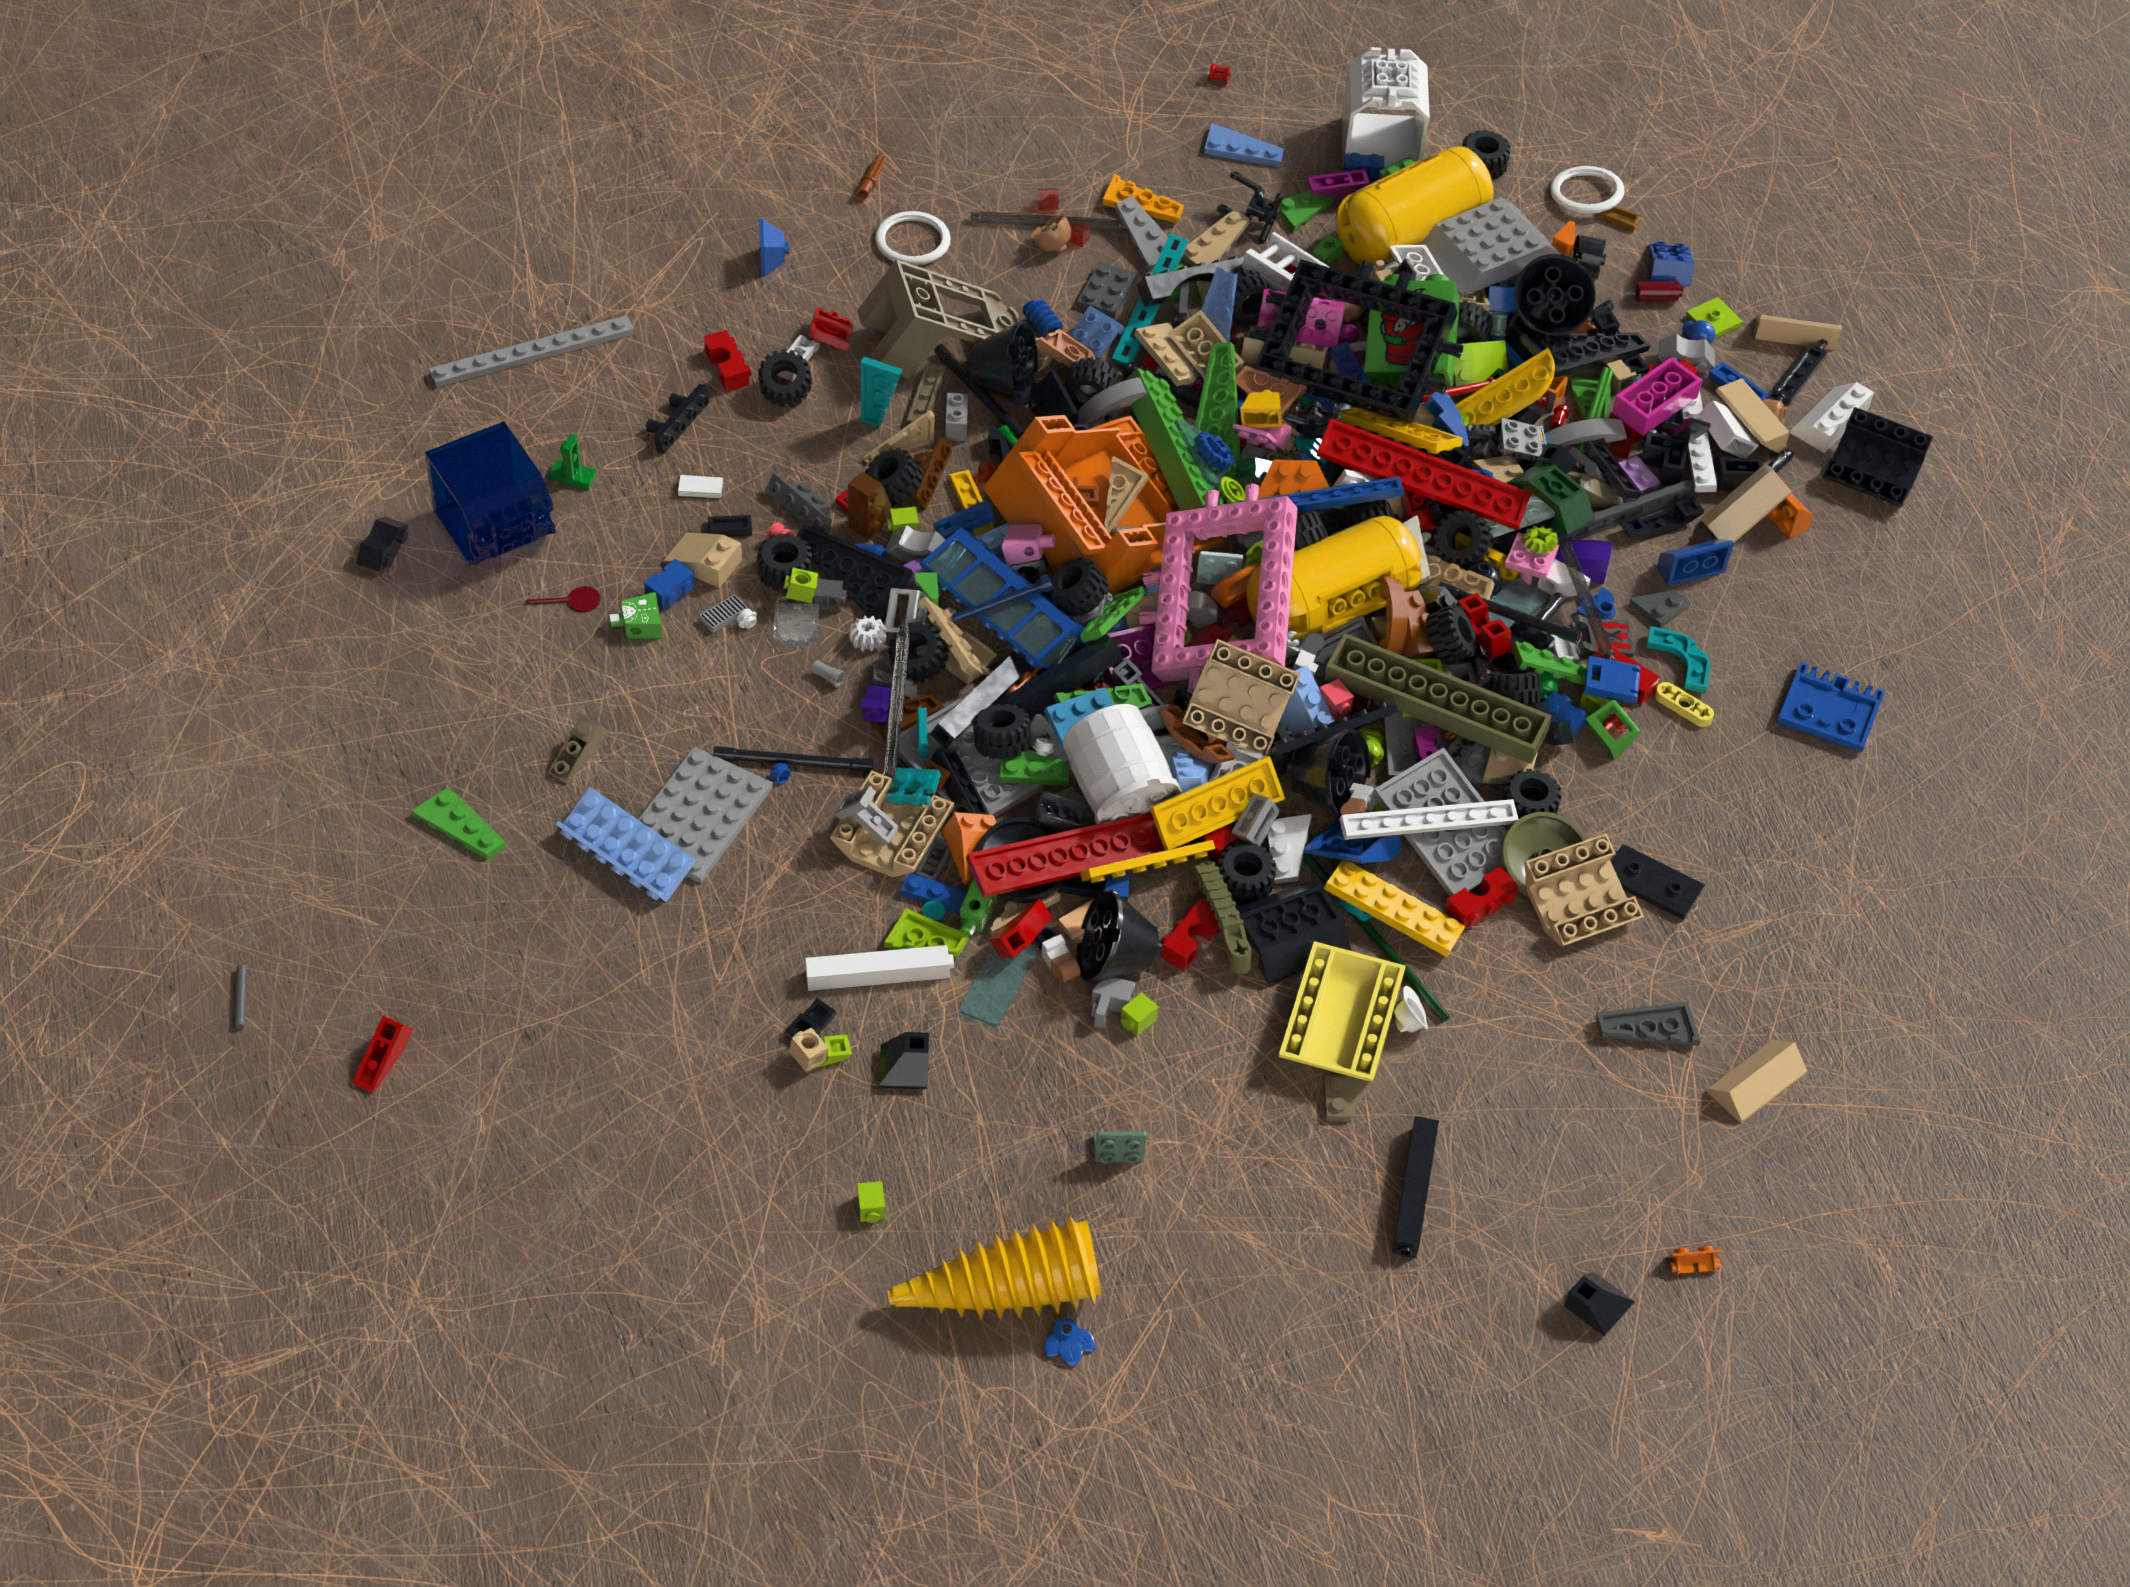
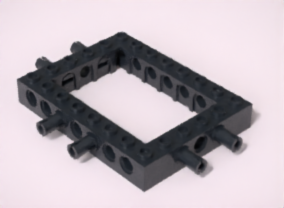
M1300 259L1286 294L1273 290L1268 291L1269 294L1266 296V302L1280 306L1271 329L1267 330L1253 326V330H1251V339L1265 342L1254 369L1269 373L1270 376L1279 379H1287L1289 382L1297 385L1307 386L1305 391L1307 393L1334 401L1341 399V403L1412 424L1425 391L1430 390L1442 395L1446 393L1444 389L1447 390L1448 382L1431 378L1440 355L1445 353L1460 358L1461 354L1459 353L1463 352L1462 344L1447 341L1458 315L1455 303L1408 290L1407 287L1412 279V275L1406 272L1404 276V271L1399 273L1394 286L1369 279V275L1374 267L1370 262H1367L1365 265L1366 261H1361L1359 270L1355 275ZM1315 294L1423 324L1424 330L1421 338L1415 344L1416 349L1413 357L1408 361L1405 376L1401 378L1399 383L1401 392L1391 390L1388 386L1381 387L1371 384L1368 380H1365V382L1357 380L1347 374L1346 376L1331 372L1330 369L1323 370L1313 367L1310 363L1306 365L1296 362L1289 357Z

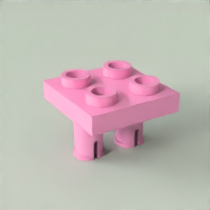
M1518 532L1505 562V568L1521 572L1519 583L1523 586H1529L1533 576L1546 580L1557 555L1559 544H1557V547L1552 552L1545 554L1535 553L1526 548L1523 542L1524 534Z

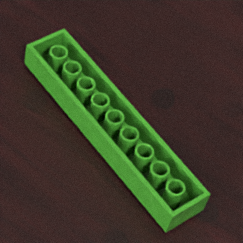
M1137 368L1126 380L1139 377L1147 394L1132 403L1131 407L1180 511L1204 508L1205 492L1207 490L1218 491L1215 485L1216 481L1208 470L1209 466L1196 450L1198 447L1194 445L1195 442L1193 441L1195 437L1190 433L1189 425L1182 417L1183 413L1175 402L1176 398L1169 390V384L1164 379H1157L1151 372H1145ZM1221 493L1219 494L1218 506L1226 505Z

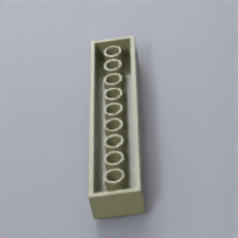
M1344 633L1326 666L1325 681L1328 683L1339 678L1346 688L1353 693L1381 704L1387 702L1388 706L1396 703L1397 709L1400 712L1529 764H1532L1549 730L1552 715Z

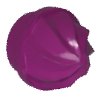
M1347 324L1341 327L1339 339L1342 343L1347 341L1350 344L1358 340L1359 333L1356 326Z

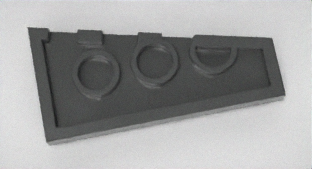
M1688 1002L1597 1012L1595 1016L1600 1035L1603 1038L1699 1046L1701 1042Z

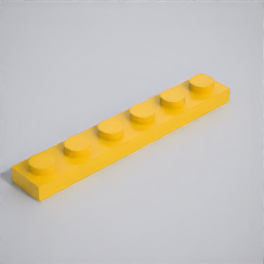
M1210 840L1082 871L1081 878L1082 881L1091 880L1093 884L1104 881V876L1112 875L1113 879L1125 876V871L1129 870L1136 874L1146 871V867L1153 865L1154 869L1167 866V862L1172 860L1174 864L1188 861L1187 857L1194 856L1195 859L1207 857V852L1215 849L1214 842Z

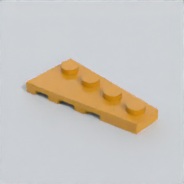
M1114 174L1108 186L1102 204L1115 208L1116 203L1133 196L1150 217L1177 224L1184 211L1183 204L1163 195L1158 197L1153 194L1152 190L1138 188L1136 183L1130 180L1125 182L1116 174Z

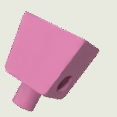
M1040 524L1010 525L1002 544L1005 561L1008 565L1039 560L1042 558L1045 548L1056 546V538L1054 534L1045 535Z

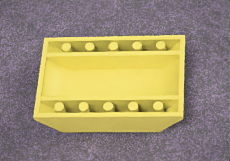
M1314 941L1279 1057L1373 1082L1406 966Z

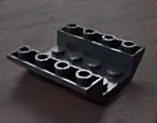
M1854 407L1846 424L1845 432L1833 458H1830L1822 477L1902 507L1919 474L1934 436Z
M1307 881L1236 908L1240 913V919L1244 922L1245 934L1259 955L1258 968L1268 985L1305 971L1314 941L1352 951L1343 918L1320 884Z

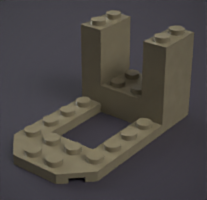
M897 259L857 310L861 325L887 333L871 353L872 359L903 369L901 376L909 379L944 334L964 339L967 342L977 343L1017 322H1021L1017 311L1011 306L1007 308L1000 301L1002 298L996 292ZM938 293L949 296L952 299L964 301L967 304L980 306L987 327L945 314Z

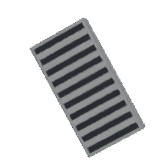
M734 594L700 614L699 618L714 633L736 620L737 616L743 610L748 609V607Z

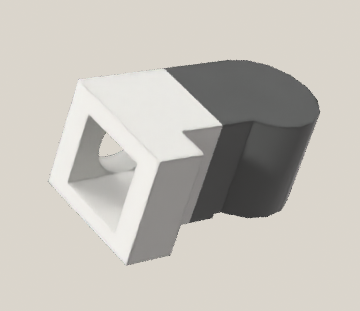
M1311 633L1306 637L1292 669L1293 671L1308 666L1314 677L1318 665L1313 662L1315 657L1320 655L1325 643L1321 635Z

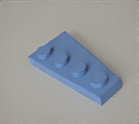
M1211 123L1204 154L1281 167L1284 148Z
M1217 267L1201 310L1225 340L1229 342L1238 275Z

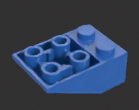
M1655 241V244L1649 243L1650 281H1678L1679 285L1691 286L1694 260L1689 247L1681 243H1675L1674 246L1666 245L1667 243L1662 241Z

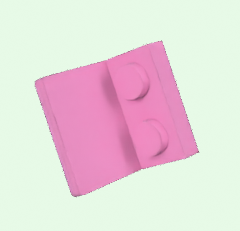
M1235 423L1232 427L1238 432L1237 435L1247 440L1246 443L1256 447L1262 445L1265 449L1272 452L1276 450L1285 451L1294 429L1290 425L1283 423L1282 427L1249 428Z

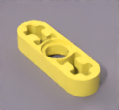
M1662 682L1657 686L1655 698L1658 702L1697 726L1707 727L1711 724L1714 716V711L1711 707L1669 682ZM1679 702H1687L1690 707H1682L1679 705Z

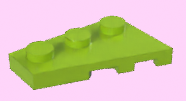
M906 908L885 940L884 948L910 949L947 945L948 953L953 954V957H959L969 940V935Z

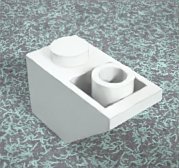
M1555 559L1546 580L1539 578L1537 588L1551 596H1554L1555 593H1561L1564 597L1579 596L1580 592L1587 594L1590 578Z

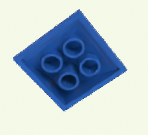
M1337 819L1303 850L1304 853L1367 863L1390 861L1402 850L1400 835L1344 840L1340 820Z

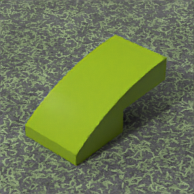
M847 1034L823 1037V1042L829 1047L826 1062L815 1068L834 1064L852 1056Z

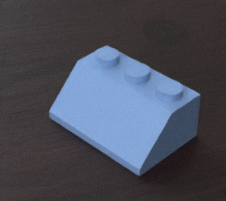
M1308 666L1295 670L1301 676L1293 695H1290L1279 721L1281 726L1285 725L1288 727L1287 731L1292 732L1294 740V735L1307 731L1309 735L1315 732L1314 728L1335 721Z

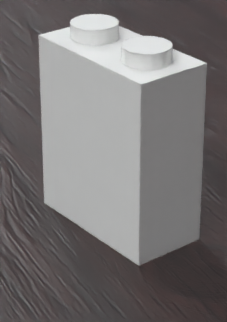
M1712 400L1698 414L1702 421L1711 423L1708 430L1720 449L1740 458H1747L1759 446L1750 430L1731 408Z

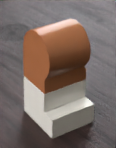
M1353 783L1349 789L1352 796L1341 807V815L1372 812L1378 802L1372 793L1374 790L1373 786Z
M1061 934L1042 942L1041 956L1061 983L1080 976L1079 965L1066 948L1065 940Z

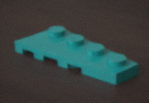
M863 357L860 362L861 422L880 428L903 369Z

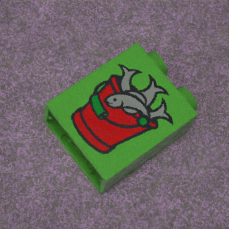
M1399 274L1388 275L1384 278V281L1379 282L1395 286ZM1431 274L1425 278V281H1410L1407 287L1408 290L1453 302L1459 315L1460 298L1455 280H1450L1449 277L1442 274ZM1370 309L1364 372L1371 384L1388 386L1389 389H1400V380L1404 378L1408 368V361L1412 359L1416 349L1415 344L1421 338L1424 330L1423 324ZM1458 315L1447 341L1456 343ZM1442 353L1431 377L1447 381L1448 388H1453L1455 356Z

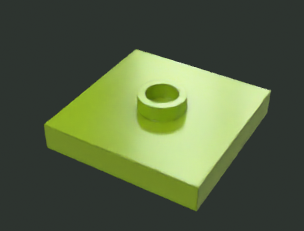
M1718 297L1686 312V317L1692 322L1698 320L1710 322L1715 329L1714 339L1741 327L1743 321Z

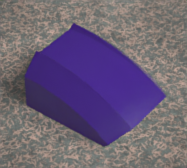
M1602 540L1560 543L1556 560L1590 578V582L1604 584L1613 542Z

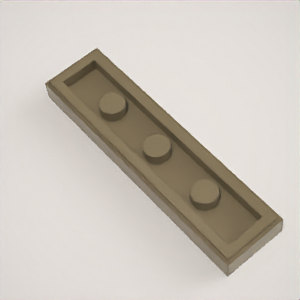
M925 364L906 420V426L930 410L933 412L946 373V367Z

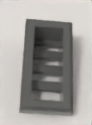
M935 836L914 874L938 881L952 857L945 839ZM937 848L939 850L944 851L945 853L941 854L939 852H936L935 849ZM931 856L941 858V861L935 860ZM930 862L938 867L937 869L927 865V863ZM926 869L928 871L933 872L934 875L932 877L930 875L923 873L922 871Z

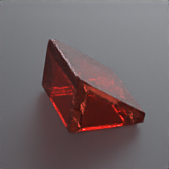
M1070 224L1072 234L1068 242L1083 247L1090 237V225Z

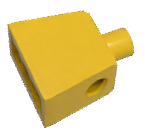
M1270 390L1249 393L1240 409L1242 426L1249 428L1282 427L1279 393L1271 392Z

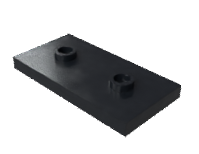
M1622 844L1611 861L1624 891L1682 920H1685L1705 887V884L1625 844Z

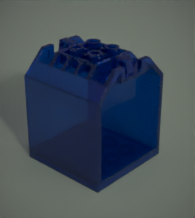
M505 421L425 452L433 511L469 565L480 564L481 561L508 553L537 541L538 538L556 533L555 524L550 516V512L554 511L553 502L542 474Z

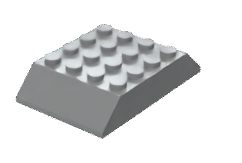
M1502 197L1436 223L1427 237L1419 244L1426 245L1443 274L1449 277L1450 280H1455L1458 293L1462 297L1519 274L1528 263L1540 256L1561 254L1515 205Z

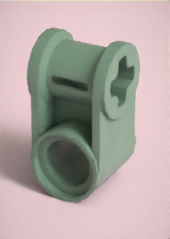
M1489 312L1488 316L1492 319L1490 335L1506 336L1508 314Z

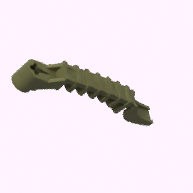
M1194 856L1187 857L1188 861H1186L1192 879L1198 881V888L1202 890L1203 895H1206V900L1210 902L1211 910H1214V918L1218 920V928L1222 929V939L1228 956L1230 970L1236 974L1249 972L1251 969V947L1246 938L1244 922L1240 919V913L1236 910V904L1231 899V893L1227 890V884L1224 883L1223 876L1219 873V868L1216 867L1215 862H1210L1208 856L1195 859Z

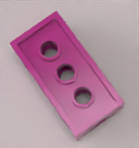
M1264 289L1257 327L1270 330L1276 317L1275 314L1280 306L1266 302L1269 289ZM1314 298L1296 341L1332 348L1337 346L1345 303ZM1323 319L1326 323L1318 325L1315 321Z

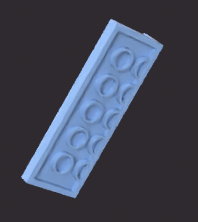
M591 787L588 788L564 823L560 821L556 823L561 828L559 832L570 841L572 838L578 840L576 845L587 853L591 849L596 853L593 856L604 865L607 861L613 865L611 869L621 877L624 873L630 877L628 881L639 889L641 886H644L648 889L646 894L656 901L661 898L667 902L697 861Z

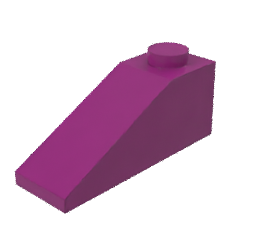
M1365 169L1310 176L1307 178L1312 194L1341 201L1348 195L1370 185Z

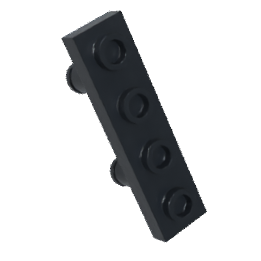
M699 384L688 397L672 393L669 397L670 406L678 408L665 423L653 419L647 421V432L655 433L653 437L657 452L664 454L679 436L685 432L686 428L697 418L701 411L708 406L710 400L706 386Z

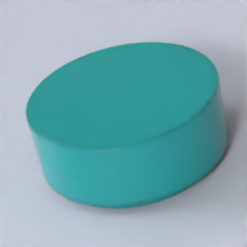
M929 901L923 905L922 915L941 923L945 918V907L938 901Z

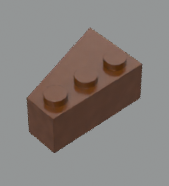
M862 471L848 483V527L869 539L874 534L879 533L881 528L887 523V518H890V509L893 508L882 483Z

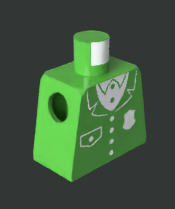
M656 592L623 600L621 602L622 613L610 614L611 628L624 626L627 638H662Z
M974 878L960 908L962 925L959 931L968 934L969 937H972L975 930L978 932L984 931L998 905L997 895L982 898Z

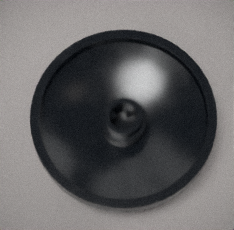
M1024 817L1009 818L996 823L986 831L979 843L978 851L1057 834V832L1053 828L1042 825L1035 819ZM1066 879L998 894V896L1017 903H1033L1040 898L1043 901L1054 895L1062 887Z

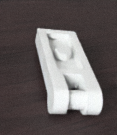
M799 335L787 352L789 353L790 350H793L795 355L799 353L803 359L808 361L814 353H817L820 343L807 340V337ZM789 371L777 374V376L793 381L796 377L794 373Z

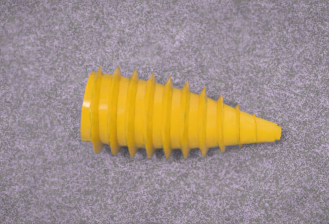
M1067 1213L1065 1225L1057 1227L1049 1217L1047 1228L1038 1231L1034 1224L1030 1222L1028 1234L1022 1236L1012 1226L1010 1239L1001 1241L994 1232L992 1244L987 1247H983L976 1239L974 1251L965 1255L958 1247L957 1256L954 1260L946 1263L940 1258L939 1267L929 1272L924 1269V1274L893 1286L891 1290H887L890 1305H895V1307H920L921 1309L923 1307L939 1308L941 1313H943L944 1308L957 1309L961 1318L965 1309H971L977 1312L980 1320L983 1318L985 1309L995 1310L999 1319L1002 1320L1005 1308L1014 1309L1021 1319L1024 1307H1033L1040 1317L1042 1306L1049 1304L1059 1314L1061 1302L1069 1301L1077 1311L1080 1299L1090 1298L1095 1304L1096 1298L1102 1296L1088 1221L1075 1223L1069 1213Z

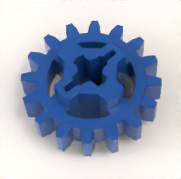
M1201 431L1193 440L1195 442L1194 445L1198 447L1196 450L1199 456L1209 466L1218 467L1220 471L1224 470L1226 472L1235 463L1233 461L1234 457L1230 455V448L1224 444L1220 437H1214L1213 434L1210 436L1207 431L1205 433Z

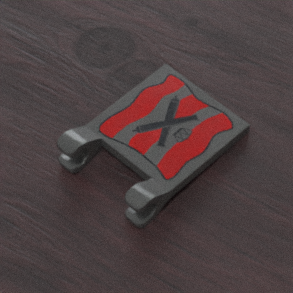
M1582 615L1573 616V621L1570 623L1571 628L1575 630L1587 628L1590 643L1585 641L1578 643V648H1576L1578 657L1595 654L1605 643L1617 648L1626 656L1635 655L1628 620L1585 618Z

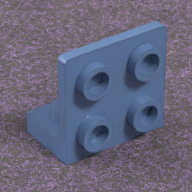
M1089 305L1069 336L1092 350L1096 358L1101 359L1117 335L1122 337L1125 328L1119 322Z

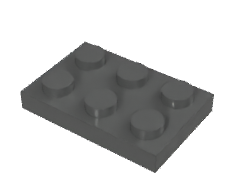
M1099 262L1077 301V307L1087 310L1090 305L1103 314L1115 318L1136 280V273Z

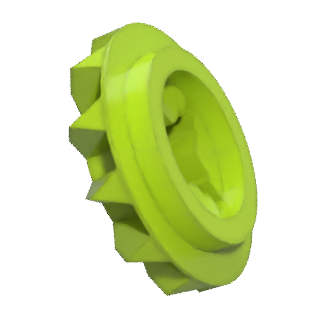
M1223 477L1218 482V491L1222 494V498L1226 500L1227 504L1245 501V492L1237 481L1229 477Z
M1534 525L1532 529L1526 530L1523 542L1526 548L1532 552L1539 554L1549 553L1557 547V533H1552L1551 528L1544 529L1543 525L1540 528ZM1537 536L1545 538L1544 542L1540 538L1537 539Z

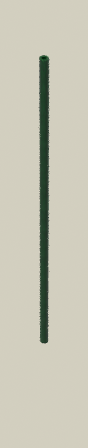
M1303 852V860L1326 885L1330 876L1311 854ZM1349 912L1391 962L1406 966L1403 975L1436 1015L1443 1022L1447 1021L1450 1015L1370 922L1357 919L1356 915Z

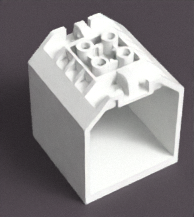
M1371 47L1349 62L1342 111V169L1345 154L1351 153L1384 156V168L1408 157H1411L1415 162L1423 159L1429 124L1427 65L1411 50L1400 49V55L1395 56V49H1387L1386 55H1380L1381 48ZM1367 107L1387 110H1416L1415 116L1359 112Z

